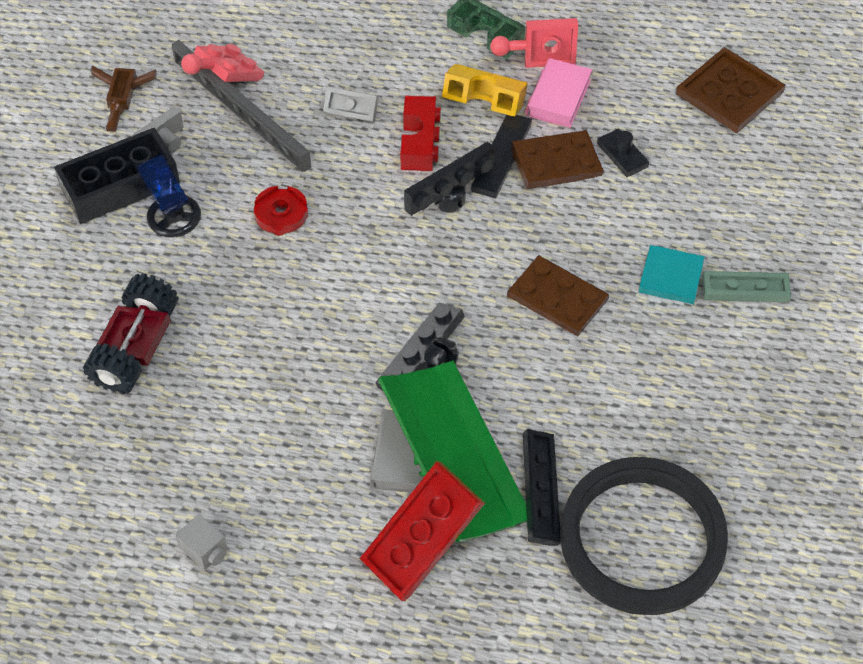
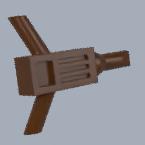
M92 65L91 74L110 85L106 98L108 109H110L106 126L107 131L116 132L120 115L124 110H129L134 88L155 80L157 76L156 69L137 77L135 69L115 68L112 77Z

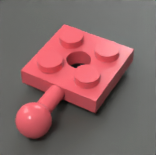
M577 18L526 21L525 40L509 41L504 36H497L491 41L490 49L494 55L500 57L505 56L509 51L525 50L526 68L545 67L549 58L576 65ZM548 41H557L556 45L552 47L545 46V43Z
M214 44L196 46L194 54L185 55L181 61L182 69L187 74L194 75L201 69H210L224 82L259 81L265 73L257 66L253 59L247 58L241 53V49L233 44H227L226 46Z

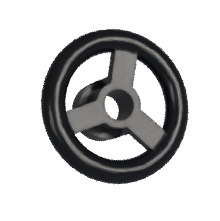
M184 194L162 196L154 201L147 211L149 227L156 234L164 237H179L188 234L198 225L201 218V209L198 203L193 198ZM183 203L189 205L193 213L184 212ZM161 207L163 219L157 224L155 214ZM179 221L189 222L178 229H166L172 223Z

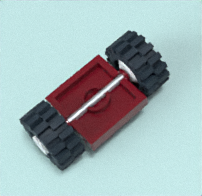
M142 273L141 276L135 274L131 278L121 297L123 299L122 303L126 307L117 306L83 366L84 375H88L87 379L89 381H95L94 385L97 387L101 385L105 390L110 389L112 392L118 391L123 395L125 393L128 394L132 391L141 374L142 367L140 365H149L171 322L170 316L179 300V297L176 296V290H171L172 286L170 284L165 285L163 279L160 278L158 281L155 279L156 276L150 275L148 277L146 273Z

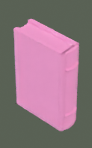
M549 58L541 71V76L532 96L528 99L525 115L571 128L590 84L592 69Z

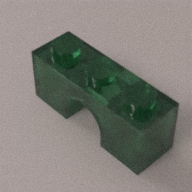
M458 0L447 10V27L467 38L475 31H487V49L490 51L491 41L497 36H504L509 41L525 40V25L478 0ZM509 51L508 54L501 57L508 59L515 51Z

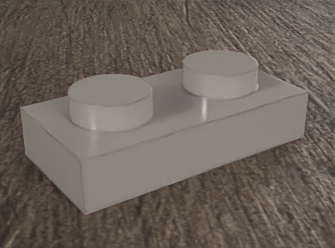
M327 86L323 112L373 122L376 116L379 96Z

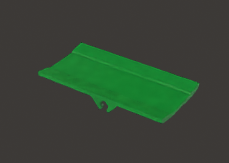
M454 361L440 364L433 368L396 376H380L378 378L414 453V465H419L422 470L419 471V475L424 477L436 461L442 462L485 503L456 539L457 543L473 540L527 522L526 503Z

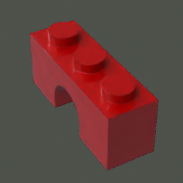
M405 95L403 112L404 131H415L418 133L412 135L402 134L400 151L401 170L433 171V162H438L439 146H434V142L439 143L440 127H435V123H441V107H436V96Z

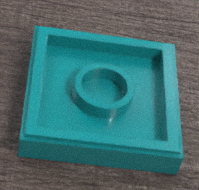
M650 245L638 292L694 305L705 256Z

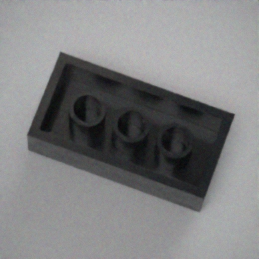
M155 127L54 166L60 188L80 224L180 184L176 162Z

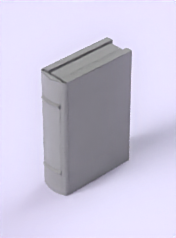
M384 409L381 413L380 424L378 425L373 465L370 468V487L373 489L375 485L374 489L412 493L423 479L419 475V471L422 470L419 465H414V453L393 410Z

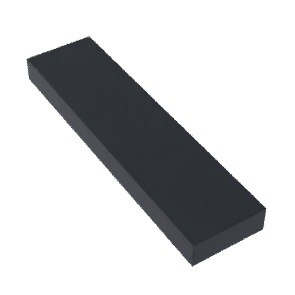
M516 115L515 117L505 116L492 143L495 147L494 167L474 179L471 185L472 192L497 198L515 161L511 150L512 141L525 139L532 125L531 118Z
M526 429L522 436L528 542L558 546L561 541L554 434Z

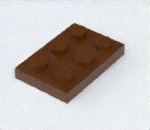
M587 130L512 141L511 150L526 189L576 182L603 175L604 170Z
M540 255L535 258L507 291V297L577 337L609 299V294Z

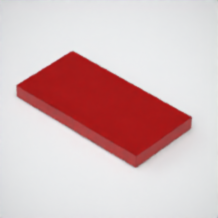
M436 461L359 559L401 601H406L485 503L442 462Z

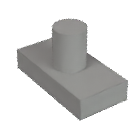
M173 106L133 134L136 135L155 127L167 149L171 152L176 151L181 145V139L175 133L184 128L181 111Z

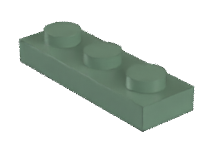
M703 272L704 300L790 302L791 299L789 273Z

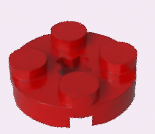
M278 186L269 187L259 193L254 202V216L257 225L261 229L277 236H282L299 229L308 218L306 197L300 190L294 187L287 186V189H279ZM278 207H279L280 209L286 208V211H284V212H276V208H278Z

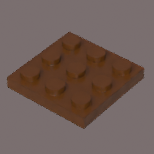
M723 47L679 84L675 94L735 133H738L784 92L786 85L726 47Z

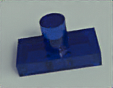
M162 154L137 166L139 174L163 215L188 204L187 196Z

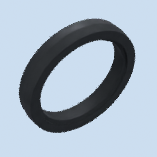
M628 457L607 462L589 472L578 482L569 495L563 510L560 524V541L562 553L571 574L592 597L622 612L637 615H660L687 607L701 598L710 589L722 570L726 558L728 530L724 512L716 496L693 473L674 463L657 458ZM646 483L666 488L682 497L698 514L706 533V556L702 564L691 576L667 588L645 590L620 584L604 575L592 563L584 550L580 537V521L589 504L608 489L623 484Z

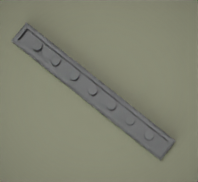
M180 40L172 43L174 61L182 68L181 61L183 57L187 54H194V52ZM201 69L197 74L191 75L299 170L305 172L311 168L310 151L229 82H224L210 69Z

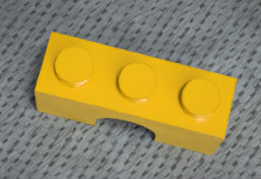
M454 64L445 73L442 97L465 104L471 99L486 100L491 103V111L515 117L524 105L528 82Z

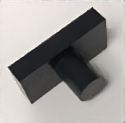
M618 128L597 138L599 147L626 177L649 167V161L633 144V134L631 132L621 131Z

